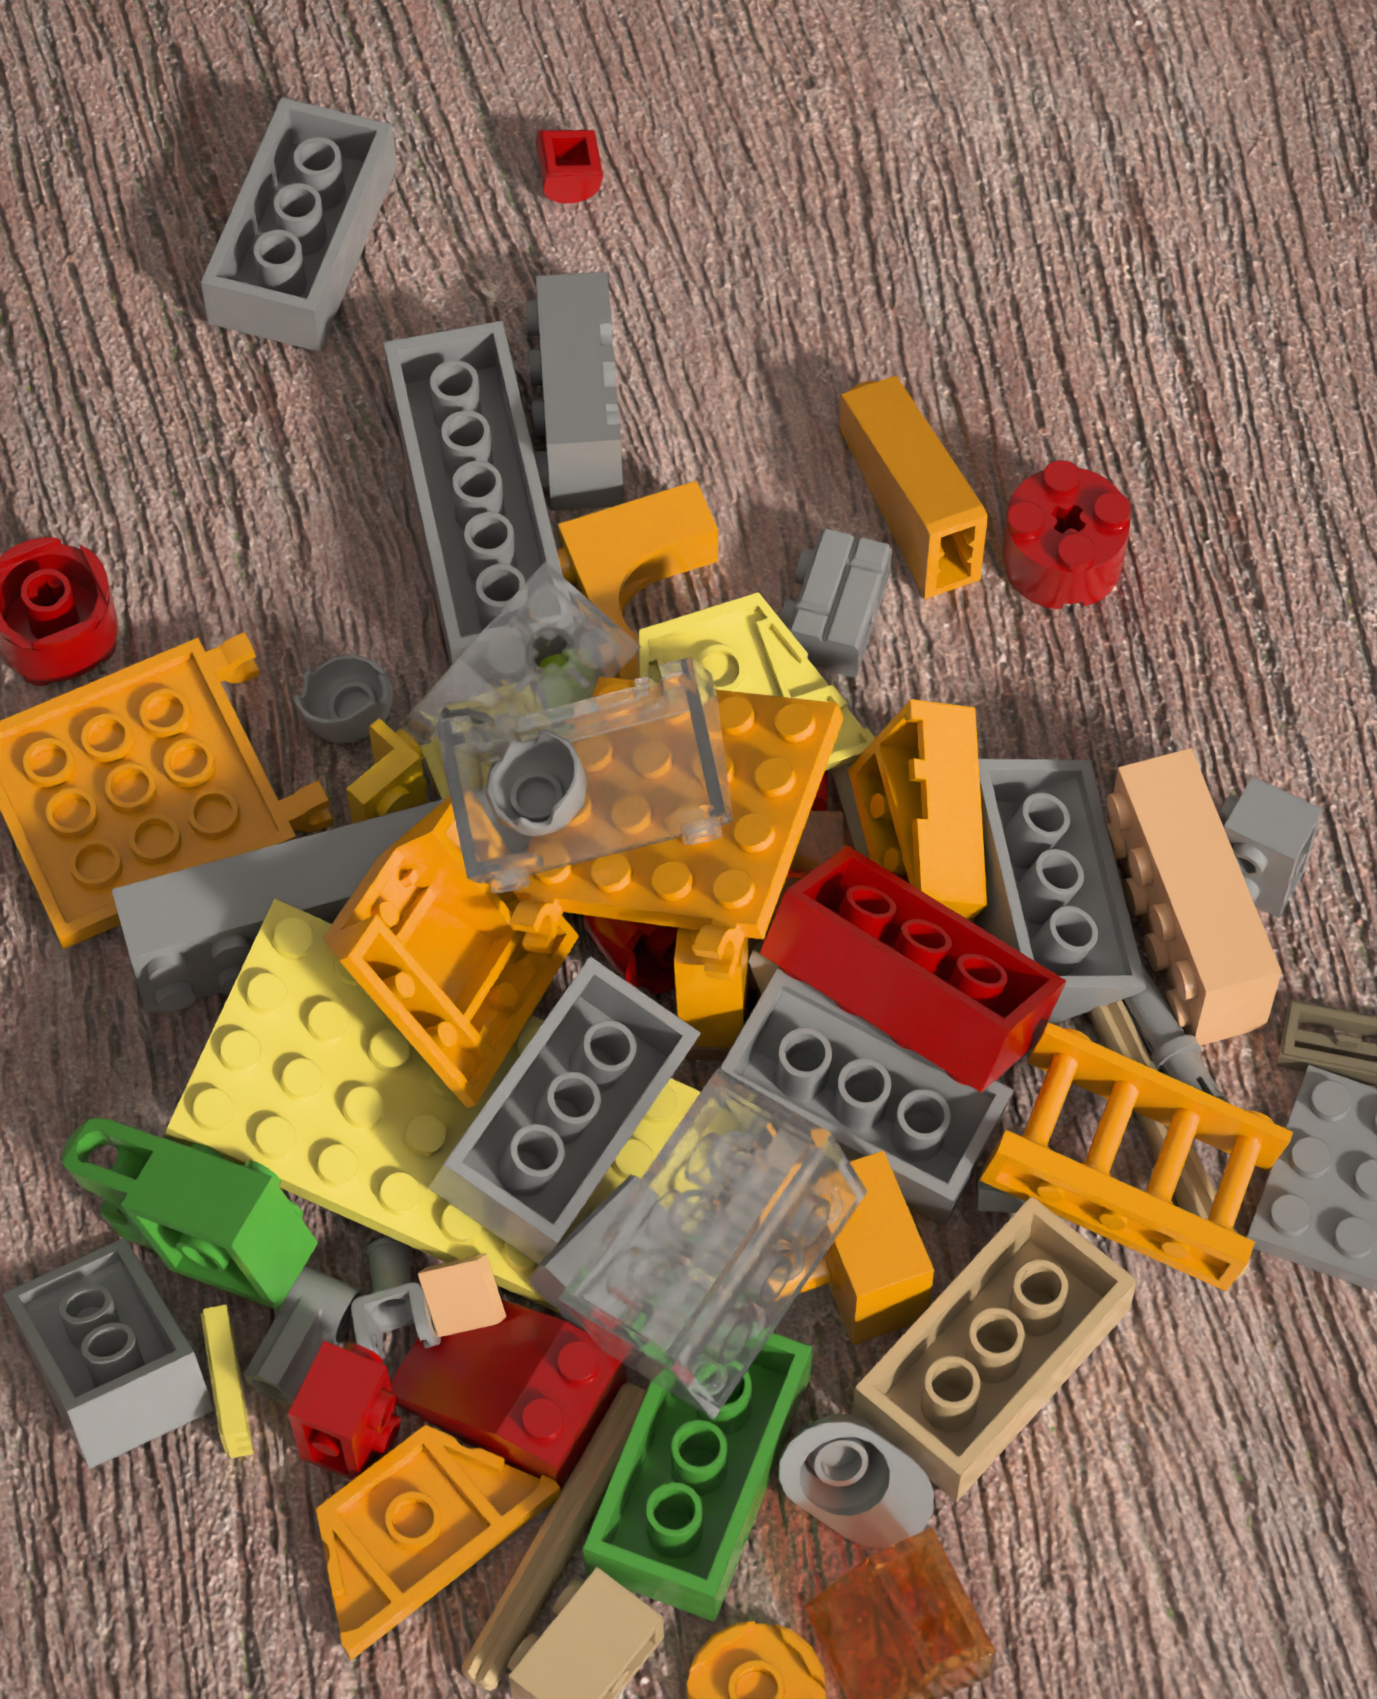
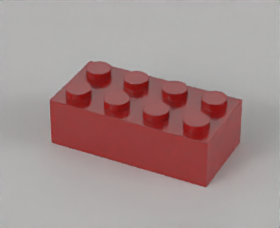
M848 845L785 890L760 951L761 955L779 965L786 975L806 982L833 999L836 1005L843 1011L860 1016L888 1034L900 1047L917 1052L945 1070L946 1074L954 1081L970 1086L980 1093L1035 1045L1047 1025L1067 982L1062 977Z

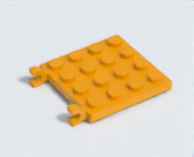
M245 632L231 637L220 646L206 652L197 637L0 720V812L63 949L121 925L111 889L295 840L297 838L294 831L298 829L303 832H313L334 824L333 817L328 809L330 806L329 800L319 780L302 787L293 795L278 800L221 684L223 681L235 684L261 676L254 660L256 658L255 651Z
M599 676L572 744L587 776L584 805L564 828L547 835L535 836L513 891L520 903L516 906L509 923L513 930L526 932L522 942L524 949L529 952L550 954L563 912L698 930L699 933L692 949L696 956L708 957L704 967L705 974L710 978L732 981L744 938L764 939L844 719L838 704L834 702Z

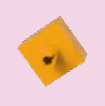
M884 1150L807 1176L805 1230L812 1246L768 1262L765 1260L759 1263L761 1277L771 1302L777 1304L781 1302L780 1300L828 1284L852 1345L914 1324L930 1306L934 1268Z

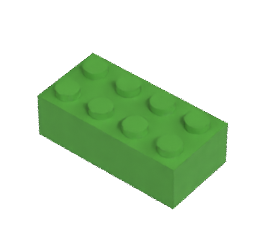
M684 1301L583 1547L585 1574L590 1576L595 1568L598 1567L629 1591L715 1622L810 1380L813 1347Z

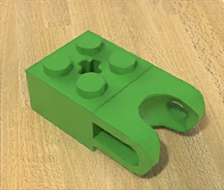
M92 1118L82 1123L69 1137L63 1149L62 1163L78 1185L105 1199L100 1207L101 1214L115 1233L122 1238L125 1237L126 1240L155 1250L170 1271L279 1310L318 1244L302 1220L304 1216L303 1211L296 1204L288 1200L279 1187L281 1180L278 1175L255 1161L247 1160L242 1166L225 1160L219 1152L207 1146L194 1143L185 1146L104 1118ZM104 1145H113L118 1152L117 1161L110 1170L87 1163L88 1155L97 1147Z

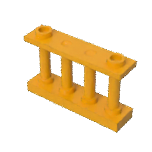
M1048 1022L1026 1063L1047 1073L1024 1132L1019 1136L1005 1130L989 1156L979 1181L1023 1201H1027L1033 1196L1055 1215L1227 1291L1248 1264L1255 1241L1237 1234L1233 1229L1253 1169L1257 1166L1269 1171L1290 1143L1293 1132L1274 1124L1263 1113L1243 1110L1098 1045L1080 1031L1061 1028ZM1071 1083L1108 1099L1084 1163H1079L1054 1152L1048 1146ZM1132 1111L1169 1127L1146 1191H1141L1112 1178L1109 1173ZM1193 1138L1230 1154L1207 1219L1175 1206L1171 1201Z

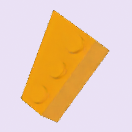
M910 699L847 769L869 857L875 863L969 921H972L987 906L975 707Z

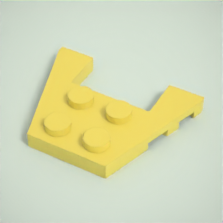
M759 592L639 629L638 681L837 703L844 719L825 771L854 762L875 739L871 731L867 727L864 729L846 707V700L834 685H828L808 660L809 654Z

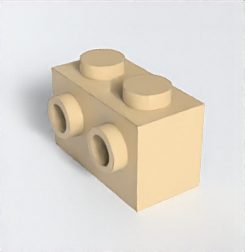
M596 1567L584 1583L579 1579H575L564 1589L552 1609V1613L557 1617L540 1637L535 1633H531L513 1653L508 1663V1668L512 1670L508 1676L511 1696L515 1699H616L664 1639V1617Z

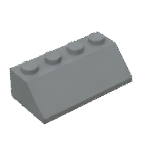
M978 758L987 906L974 918L976 925L1067 981L1048 1020L1049 1023H1058L1089 1012L1095 1007L1106 1006L1142 993L1147 985L1091 760Z
M777 968L715 1076L712 1102L743 1121L831 1167H836L884 1150L907 1206L946 1226L974 1175L1014 1090L995 1080L980 1093L970 1086L954 1081L946 1074L945 1070L915 1051L900 1047L888 1034L860 1016L843 1011L836 1005L833 999L806 982L791 978L781 969Z

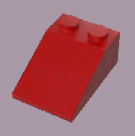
M503 1299L501 1301L507 1317L499 1324L443 1336L439 1345L428 1348L424 1347V1340L420 1341L418 1337L390 1380L392 1393L396 1394L395 1404L474 1448H481L504 1458V1462L508 1466L539 1479L544 1475L555 1480L560 1489H562L581 1458L620 1387L627 1382L626 1355L623 1351L565 1320Z

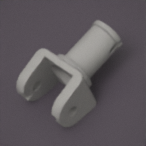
M391 1237L381 1238L372 1242L368 1246L366 1254L367 1259H369L373 1293L356 1298L351 1305L357 1344L372 1350L383 1360L382 1333L415 1324L420 1341L424 1340L425 1348L439 1345L441 1337L437 1336L423 1289L418 1283L412 1282L409 1246Z

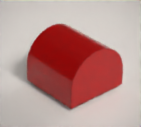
M538 130L535 145L545 195L550 200L563 204L578 203L595 195L600 189L603 180L595 130Z

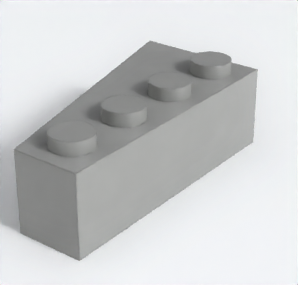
M607 272L536 276L537 300H527L525 303L528 336H540V349L529 350L531 386L543 385L544 399L532 400L534 436H546L547 450L535 451V460L541 486L550 487L551 510L614 507L623 504L621 432L618 415Z

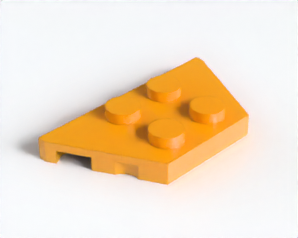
M424 1425L318 1506L316 1513L342 1647L349 1660L351 1661L555 1502L561 1493L560 1486L555 1480L544 1475L539 1479L505 1464L504 1458L486 1450L466 1448L460 1445L455 1437Z

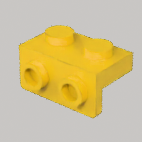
M380 718L369 726L374 766L346 788L352 824L427 804L426 790L428 789V784L423 774L422 759H424L422 749L406 731L398 729L394 732Z

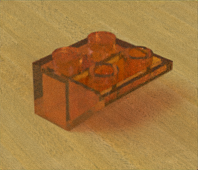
M933 1527L869 1555L804 1605L807 1618L847 1699H942L991 1676L996 1651Z

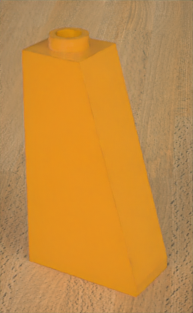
M897 375L878 382L865 381L854 386L850 391L840 394L839 429L924 600L981 580L988 514Z

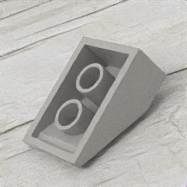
M125 1237L2 1293L4 1302L57 1411L88 1469L116 1458L133 1448L214 1411L193 1349Z

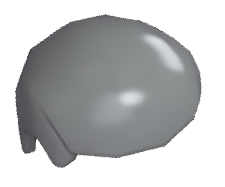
M357 654L331 657L315 670H307L304 673L301 694L294 695L293 702L301 717L317 737L336 745L358 743L370 737L369 726L378 718L385 722L392 705V682L382 667L373 660Z
M541 729L537 738L526 742L510 741L506 745L500 761L496 762L489 772L485 796L500 824L525 836H542L564 828L582 809L587 788V776L572 743L550 730Z

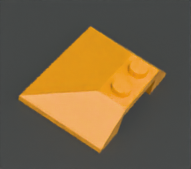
M457 792L446 798L377 857L324 935L323 940L341 964L466 1108L477 1105L579 935L567 920L561 916L556 939L550 954L529 952L524 949L522 942L526 932L513 930L509 923L516 906L520 903L513 891L523 868L464 797Z

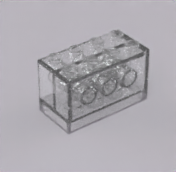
M717 1068L558 1300L606 1353L714 1420L867 1193V1189L830 1132L722 1069Z

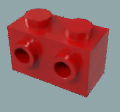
M323 1341L288 1412L300 1459L349 1480H354L371 1467L377 1453L385 1456L390 1451L401 1424V1418L396 1416V1394L392 1393L387 1366L382 1364L383 1360L372 1350L355 1343H346L344 1348Z

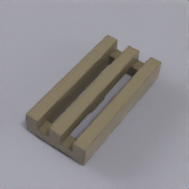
M1291 999L1288 1000L1277 1067L1306 1072L1308 1065L1360 1083L1377 1086V1044L1363 1042L1357 1037L1341 1034L1332 1036L1297 1029L1298 1023L1377 1038V1016Z

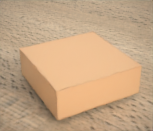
M487 1253L428 1266L418 1273L438 1337L496 1325L507 1317Z

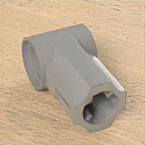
M305 1264L280 1309L275 1310L276 1318L244 1372L245 1381L255 1387L262 1395L282 1405H292L323 1341L337 1346L349 1333L354 1324L351 1312L352 1302L356 1298L363 1296V1292Z

